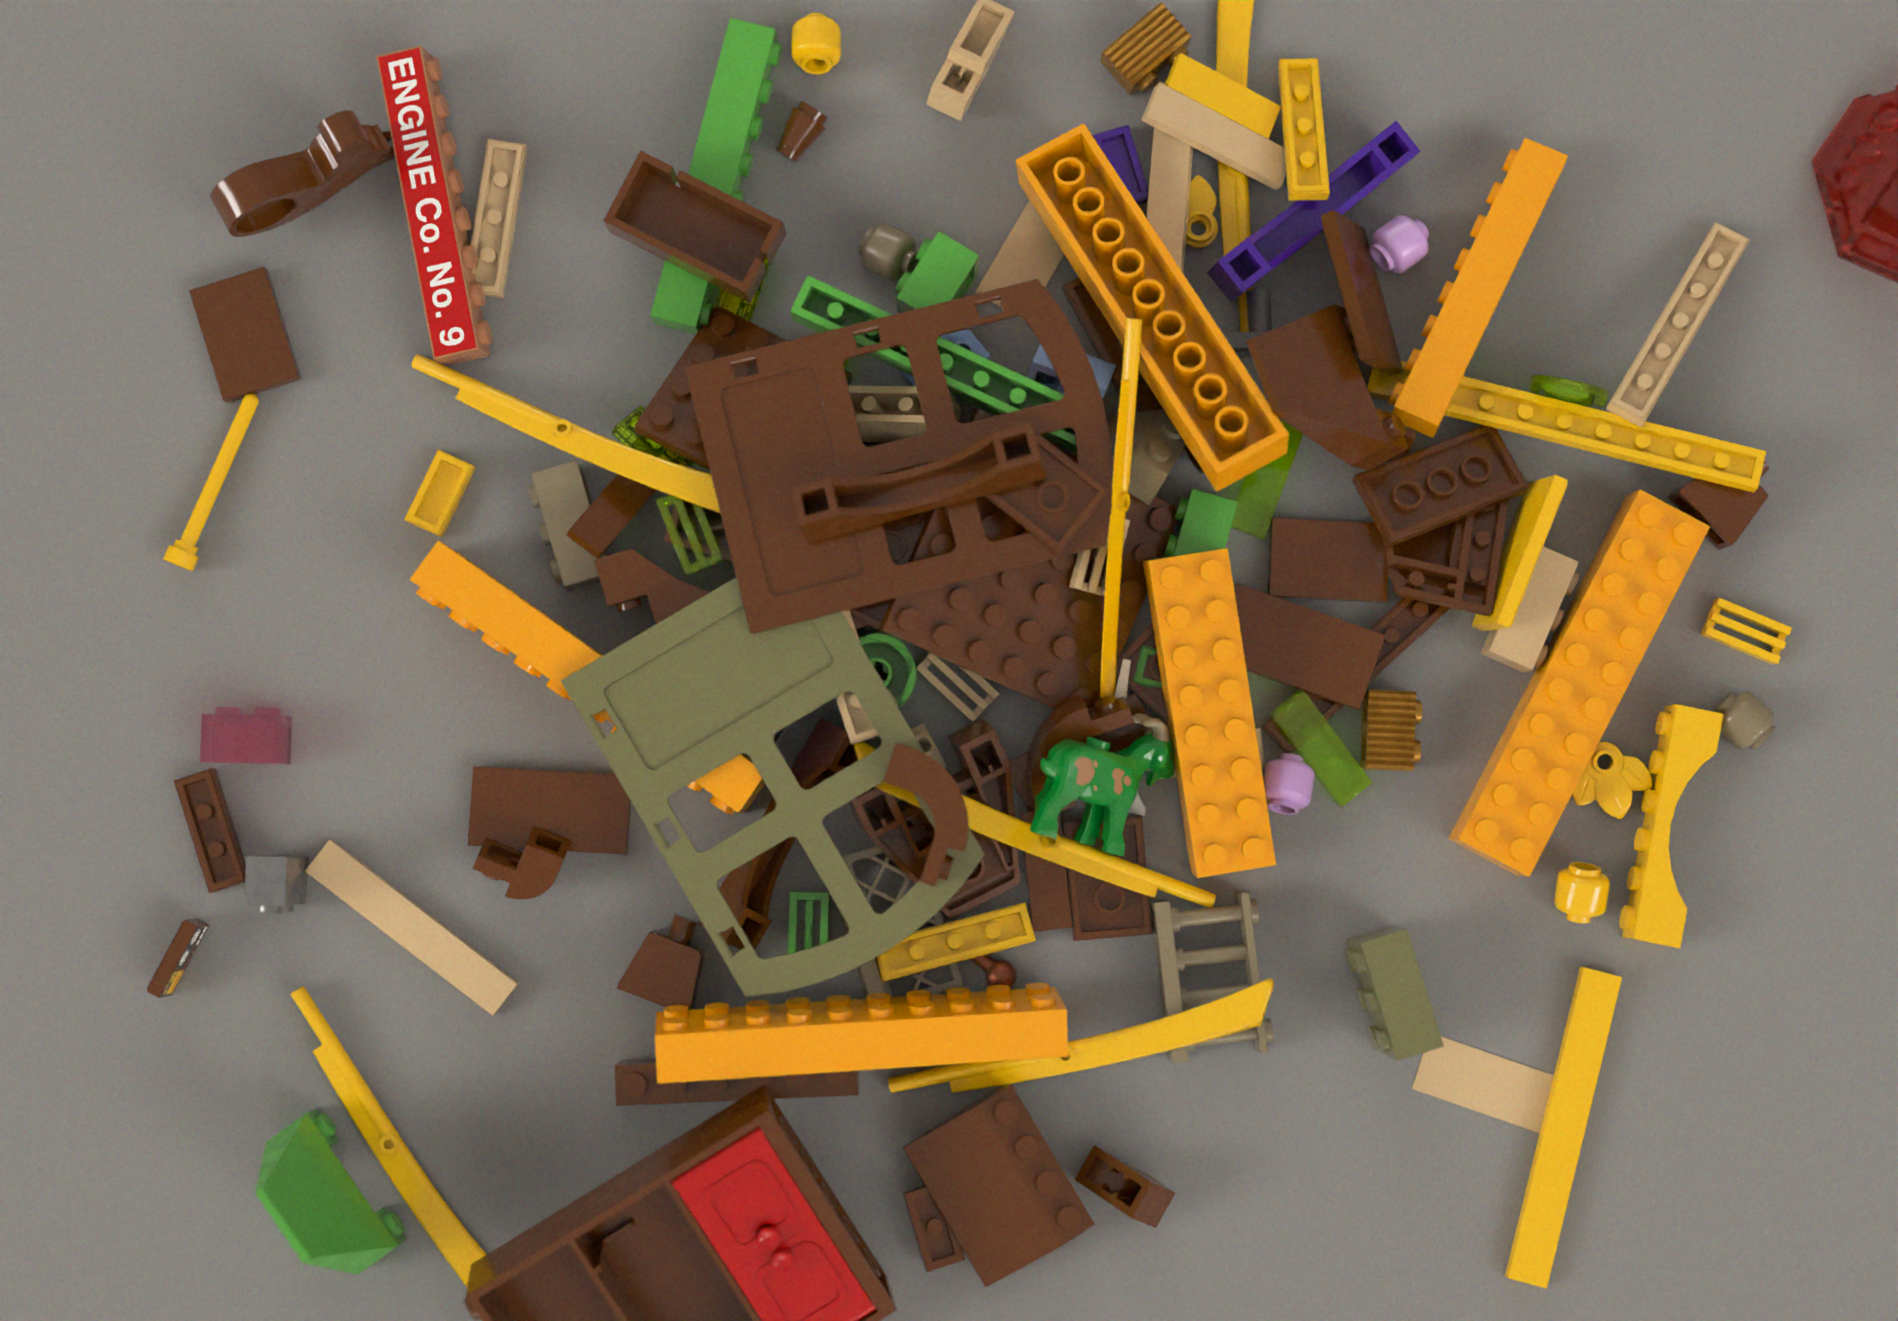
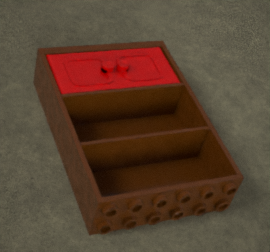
M765 1084L472 1263L467 1282L466 1298L464 1299L465 1306L473 1319H481L482 1321H880L897 1310L887 1275Z

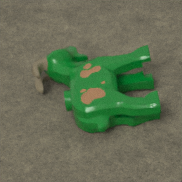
M1137 713L1132 715L1134 723L1142 724L1144 727V735L1135 740L1130 746L1117 752L1109 751L1110 743L1087 736L1086 743L1066 739L1054 745L1049 751L1048 757L1046 759L1042 758L1040 762L1041 769L1046 774V782L1043 789L1035 797V816L1032 820L1030 831L1057 839L1058 814L1063 807L1075 799L1086 802L1074 840L1094 846L1096 837L1100 838V826L1104 821L1101 839L1104 840L1102 851L1124 857L1125 842L1123 830L1145 771L1147 770L1146 785L1152 787L1160 778L1170 779L1174 775V746L1167 725L1161 719L1151 718L1147 714Z

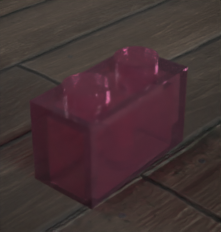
M216 707L215 714H202L200 762L290 765L292 717L280 716L279 708H255V715H240V708Z

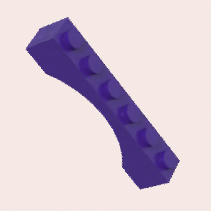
M1395 121L1328 175L1330 189L1328 200H1298L1286 210L1218 260L1207 272L1208 275L1232 303L1322 232L1324 229L1321 215L1332 210L1337 211L1341 215L1346 213L1410 162L1420 152L1419 148L1400 124Z

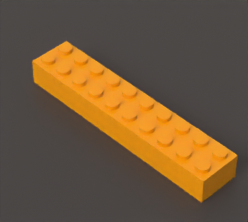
M1083 123L1016 159L1020 186L1123 347L1126 318L1142 319L1139 372L1216 492L1285 455L1288 447V432L1279 418L1273 414L1269 403L1086 125Z
M1641 489L1625 497L1548 645L1544 661L1535 670L1448 838L1449 840L1517 876L1530 877L1710 528L1709 525Z
M440 541L436 542L410 578L412 582L419 586L415 592L417 595L442 610L446 606L452 609L448 617L474 633L478 629L483 631L484 634L480 638L483 642L505 655H508L510 651L514 653L517 657L513 663L532 676L535 675L540 678L542 674L549 678L546 686L564 699L567 698L572 701L561 680L603 656L470 560ZM606 709L593 715L597 722L599 721L604 724L607 719L614 724ZM616 726L613 727V729L611 730V732H614V731L617 730ZM740 754L687 786L695 792H700L704 788L713 795L709 802L726 814L732 815L734 811L745 813L764 787L765 782L752 760Z
M1042 982L1029 983L1026 985V989L1010 990V987L1006 985L988 986L986 991L970 992L968 988L956 987L946 990V994L930 995V992L927 990H913L907 992L906 996L890 997V994L882 992L870 993L866 996V999L850 1000V997L847 995H833L827 997L826 1001L810 1002L808 998L797 997L786 1000V1004L770 1005L769 1001L753 1000L746 1002L745 1006L729 1007L727 1003L717 1002L705 1005V1009L688 1010V1007L685 1005H672L665 1007L662 1012H656L657 1083L1068 1057L1067 1009L1056 988Z

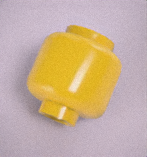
M810 13L793 25L791 31V56L794 63L802 68V70L809 74H824L840 61L842 54L841 30L834 20L821 13Z
M1585 862L1569 863V868H1564L1558 872L1554 903L1557 909L1566 913L1567 920L1575 923H1589L1592 917H1598L1605 913L1610 883L1608 877L1601 873V867Z

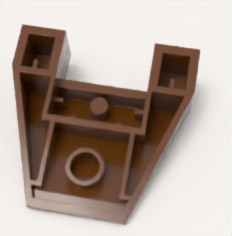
M1335 304L1253 337L1246 342L1273 414L1348 465L1370 471L1409 449L1404 438L1406 429L1402 420L1395 413L1375 408L1354 355L1357 349L1345 308Z
M982 718L948 735L963 769L951 775L961 794L1015 817L1010 762L996 730ZM875 787L849 801L848 804L854 817L864 832L916 884L921 879L935 833V829L923 809L903 800L897 803L893 795ZM971 830L985 855L961 888L940 910L949 919H952L1019 885L1020 873L1017 848Z

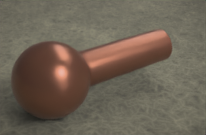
M990 955L970 959L985 972V980L988 986L1006 985L1011 988L1014 985L1017 975L1014 966L1010 962L1005 960L995 961Z

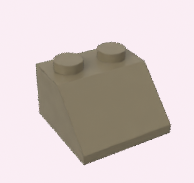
M1163 410L1135 412L1128 493L1148 505L1154 499L1186 446L1177 429ZM1112 415L1108 422L1113 468L1118 415Z

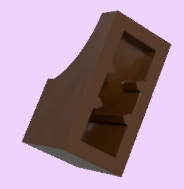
M1096 1145L1092 1147L1075 1178V1181L1130 1218L1155 1228L1175 1195L1174 1191L1148 1174L1132 1167Z

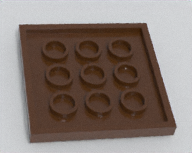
M716 305L712 310L708 325L703 324L636 422V433L710 471L684 367L786 342L787 340ZM757 360L731 366L736 379L759 373ZM844 370L847 384L850 385L852 373Z

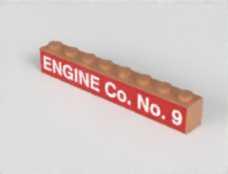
M421 45L376 56L433 359L445 366L491 356L488 344L493 342L492 331L489 323L483 319L481 306L485 305V295L481 284L476 282L475 273L473 274L472 269L478 268V258L473 245H469L467 231L471 230V221L467 209L462 207L460 193L464 192V185L460 172L454 167L452 155L457 154V148L452 133L447 130L445 120L450 115L449 106L445 96L440 94L438 81L442 80L440 63L437 57H433Z

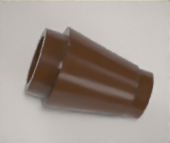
M801 101L797 109L795 107L792 108L779 141L780 144L776 150L796 162L799 156L826 129L823 125L827 117L809 104Z

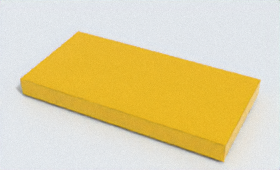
M1552 475L1527 484L1529 489L1523 494L1501 549L1492 615L1488 617L1476 614L1471 625L1472 627L1481 631H1490L1512 626L1567 488V479Z

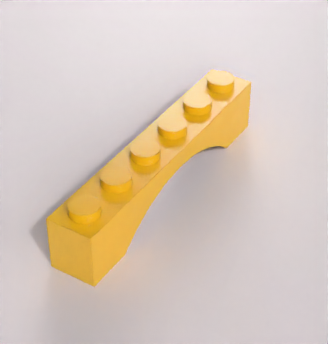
M1675 704L1665 706L1664 712L1661 711L1657 717L1655 732L1659 735L1657 750L1652 751L1648 763V771L1652 773V788L1646 789L1642 796L1641 810L1645 812L1643 826L1638 828L1634 838V850L1638 852L1635 866L1630 868L1627 876V889L1630 890L1628 905L1623 906L1619 919V926L1623 929L1622 937L1668 947H1681L1688 909L1678 892L1671 870L1669 853L1671 822L1677 802L1688 781L1701 765L1717 753L1724 715L1722 713Z

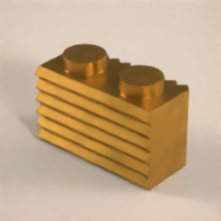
M1160 2L1102 51L1100 62L1129 95H1132L1138 89L1143 93L1151 88L1160 78L1157 74L1167 65L1172 68L1175 58L1180 53L1188 55L1187 47L1191 35L1176 20L1175 16L1170 13L1164 3Z
M1366 690L1362 701L1360 769L1413 771L1414 763L1420 762L1421 742L1420 740H1415V724L1421 723L1423 708L1422 701L1416 700V691Z

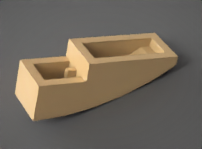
M977 0L950 47L948 57L931 86L926 105L959 121L962 120L1006 34L1015 11L992 0Z

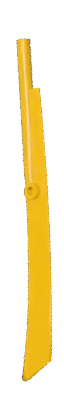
M1218 0L1216 72L1247 88L1254 0ZM1218 161L1223 254L1225 256L1251 236L1249 180L1247 175ZM1245 292L1238 297L1240 332H1249L1247 296Z
M1126 318L1112 481V510L1109 522L1100 679L1101 698L1114 696L1116 691L1117 635L1125 515L1130 505L1128 490L1131 474L1142 319Z
M417 354L413 358L412 368L460 389L455 399L606 470L720 513L710 473L661 459L606 438L423 355Z
M864 741L854 744L858 760L877 750ZM884 782L875 786V788L922 809L911 791ZM962 795L967 809L968 827L972 831L1069 869L1155 898L1157 889L1206 908H1212L1214 905L1216 894L1057 834V839L1034 833L1030 831V823Z
M1268 978L1226 997L1161 1019L1068 1041V1057L953 1064L889 1077V1089L891 1093L949 1082L952 1093L970 1091L1096 1068L1223 1037L1261 1026L1273 991L1274 981Z
M305 986L300 987L290 995L322 1044L312 1051L383 1169L427 1234L467 1287L471 1264L487 1254L462 1225L428 1179Z

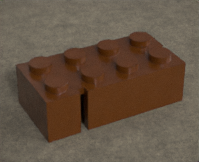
M641 150L603 220L610 233L748 303H751L766 274L763 262L771 265L786 236V230L782 221L679 170L676 176L673 166Z

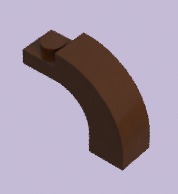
M1080 695L1059 706L1044 720L1034 735L1027 758V780L1034 804L1035 797L1043 789L1046 782V774L1042 771L1040 762L1042 758L1046 759L1048 757V753L1054 745L1066 739L1084 743L1087 740V736L1094 737L1134 723L1130 708L1124 697H1105L1096 701L1094 707L1087 709ZM1076 800L1063 807L1061 811L1078 806Z
M895 743L883 782L913 792L929 807L934 819L935 833L920 882L936 887L938 878L947 880L954 857L946 855L948 848L965 852L968 838L966 805L959 787L943 766L921 751Z

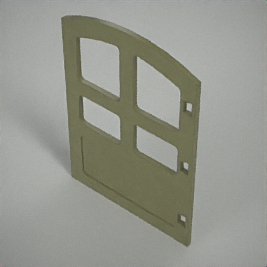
M734 578L561 680L745 997L780 993L817 984L849 972L882 955L909 937L933 917L961 888L985 855L968 827L965 852L948 848L946 855L954 858L947 880L938 878L936 887L922 883L919 880L884 913H877L873 910L823 825L824 817L883 782L895 743L911 747L924 754L925 752L897 707L899 704L891 691L888 692L842 612L751 635L737 578ZM852 692L857 697L880 736L881 746L815 787L805 790L798 783L775 744L774 736L780 730L841 694ZM605 709L617 728L616 731L610 733L607 737L593 716ZM747 754L775 799V810L707 851H697L669 804L670 796L736 756ZM914 794L935 829L933 815L929 807L918 795ZM667 818H670L681 839L672 843L671 846H669L657 823ZM795 837L801 843L848 923L849 932L845 936L812 948L769 958H761L756 953L718 888V881L721 877L785 839ZM731 927L735 929L745 946L735 955H733L720 933Z

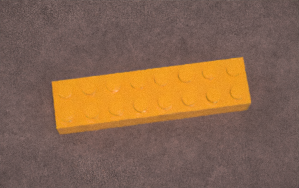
M1228 548L1143 561L1168 719V729L1174 746V767L1190 871L1197 878L1274 866L1276 865Z

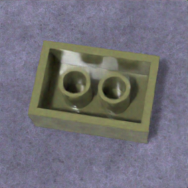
M1391 925L1347 939L1350 949L1344 950L1345 958L1352 973L1357 972L1361 987L1356 988V992L1363 1011L1369 1010L1373 1025L1368 1027V1031L1374 1048L1376 1050L1381 1049L1383 1054L1398 1061L1444 1047L1408 930Z

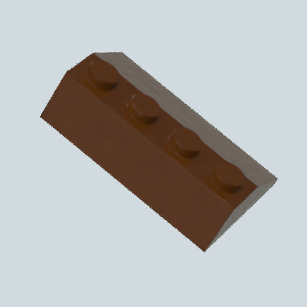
M1012 1084L998 1086L902 1147L985 1287L1060 1248L1095 1225Z

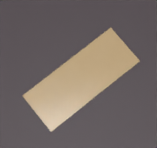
M1030 200L975 293L978 294L1038 279L1046 287L1064 256L1063 251ZM1001 300L992 301V303L1001 307Z
M1442 1036L1444 1047L1423 1053L1412 1086L1413 1090L1540 1133L1554 1075Z

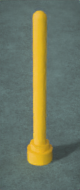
M249 393L244 396L180 540H175L173 546H168L163 560L193 572L199 559L196 556L199 549L195 547L259 404L257 395Z

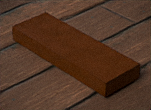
M617 474L573 524L566 536L599 559L658 490Z
M210 768L174 780L209 893H215L245 883L246 863L216 768Z
M1035 812L1020 813L1022 821L1032 824ZM1059 813L1057 816V821L1059 825L1057 834L1063 836L1061 816ZM1024 852L1033 932L1072 928L1066 867Z

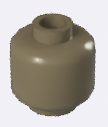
M888 223L880 224L875 228H869L860 241L858 253L862 256L863 267L889 281L900 279L906 271L912 273L918 262L915 258L917 254L915 252V238Z
M1749 691L1741 692L1736 696L1729 692L1714 706V710L1717 713L1724 714L1720 734L1738 749L1750 747L1754 750L1758 748L1775 730V727L1772 725L1774 713Z

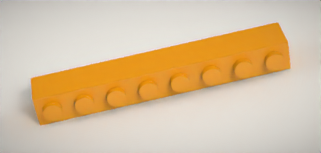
M1524 138L1519 151L1511 148L1502 167V170L1507 172L1503 183L1495 181L1486 200V203L1492 206L1487 216L1479 214L1469 235L1476 239L1470 250L1463 247L1453 269L1459 271V274L1454 283L1446 281L1437 303L1442 304L1443 307L1438 317L1430 314L1421 336L1427 338L1422 350L1413 349L1404 369L1410 372L1405 384L1397 382L1388 401V404L1394 406L1392 413H1395L1402 420L1404 426L1434 438L1562 173L1568 155L1527 138Z

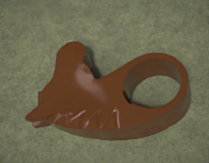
M351 110L340 111L320 122L317 127L320 134L312 140L307 149L256 162L233 172L214 187L210 194V199L232 236L245 237L269 231L311 211L342 189L348 187L367 171L394 159V148L388 144L392 140L391 132H381L378 124L375 126L361 125L355 113Z

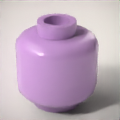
M1405 215L1395 216L1377 229L1371 237L1372 246L1369 248V252L1373 261L1384 272L1404 273L1428 254V229L1419 219L1412 220Z
M1284 753L1280 755L1279 759L1271 760L1265 764L1263 781L1268 809L1285 815H1294L1299 813V809H1303L1310 804L1315 772L1309 765L1303 763V757Z

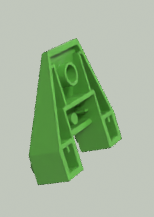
M316 1108L307 1112L266 1141L255 1194L304 1264L358 1275L407 1240L403 1234L405 1227L401 1219L393 1211L388 1212L383 1207L374 1212L330 1148L339 1141L334 1134L337 1132L334 1122L326 1113L320 1114Z

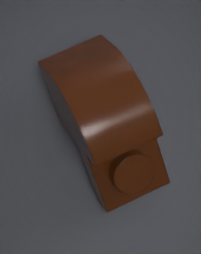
M533 826L522 852L485 837L472 869L482 872L489 879L503 880L510 883L505 897L531 899L545 893L553 885L571 840Z

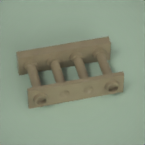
M1236 892L1238 905L1178 911L1177 908H1171L1170 901L1167 900L1150 902L1164 1017L1187 1011L1189 1007L1210 1003L1260 982L1253 923L1259 922L1257 901L1256 899H1250L1249 892ZM1240 921L1241 945L1183 951L1182 947L1175 948L1174 932H1179L1180 927ZM1245 961L1247 984L1187 991L1186 987L1180 988L1178 972L1185 971V967ZM1263 1017L1261 1026L1169 1050V1060L1172 1063L1189 1062L1188 1051H1194L1196 1046L1254 1040L1255 1050L1259 1053H1268L1267 1042H1273L1274 1039L1272 1022L1270 1018Z

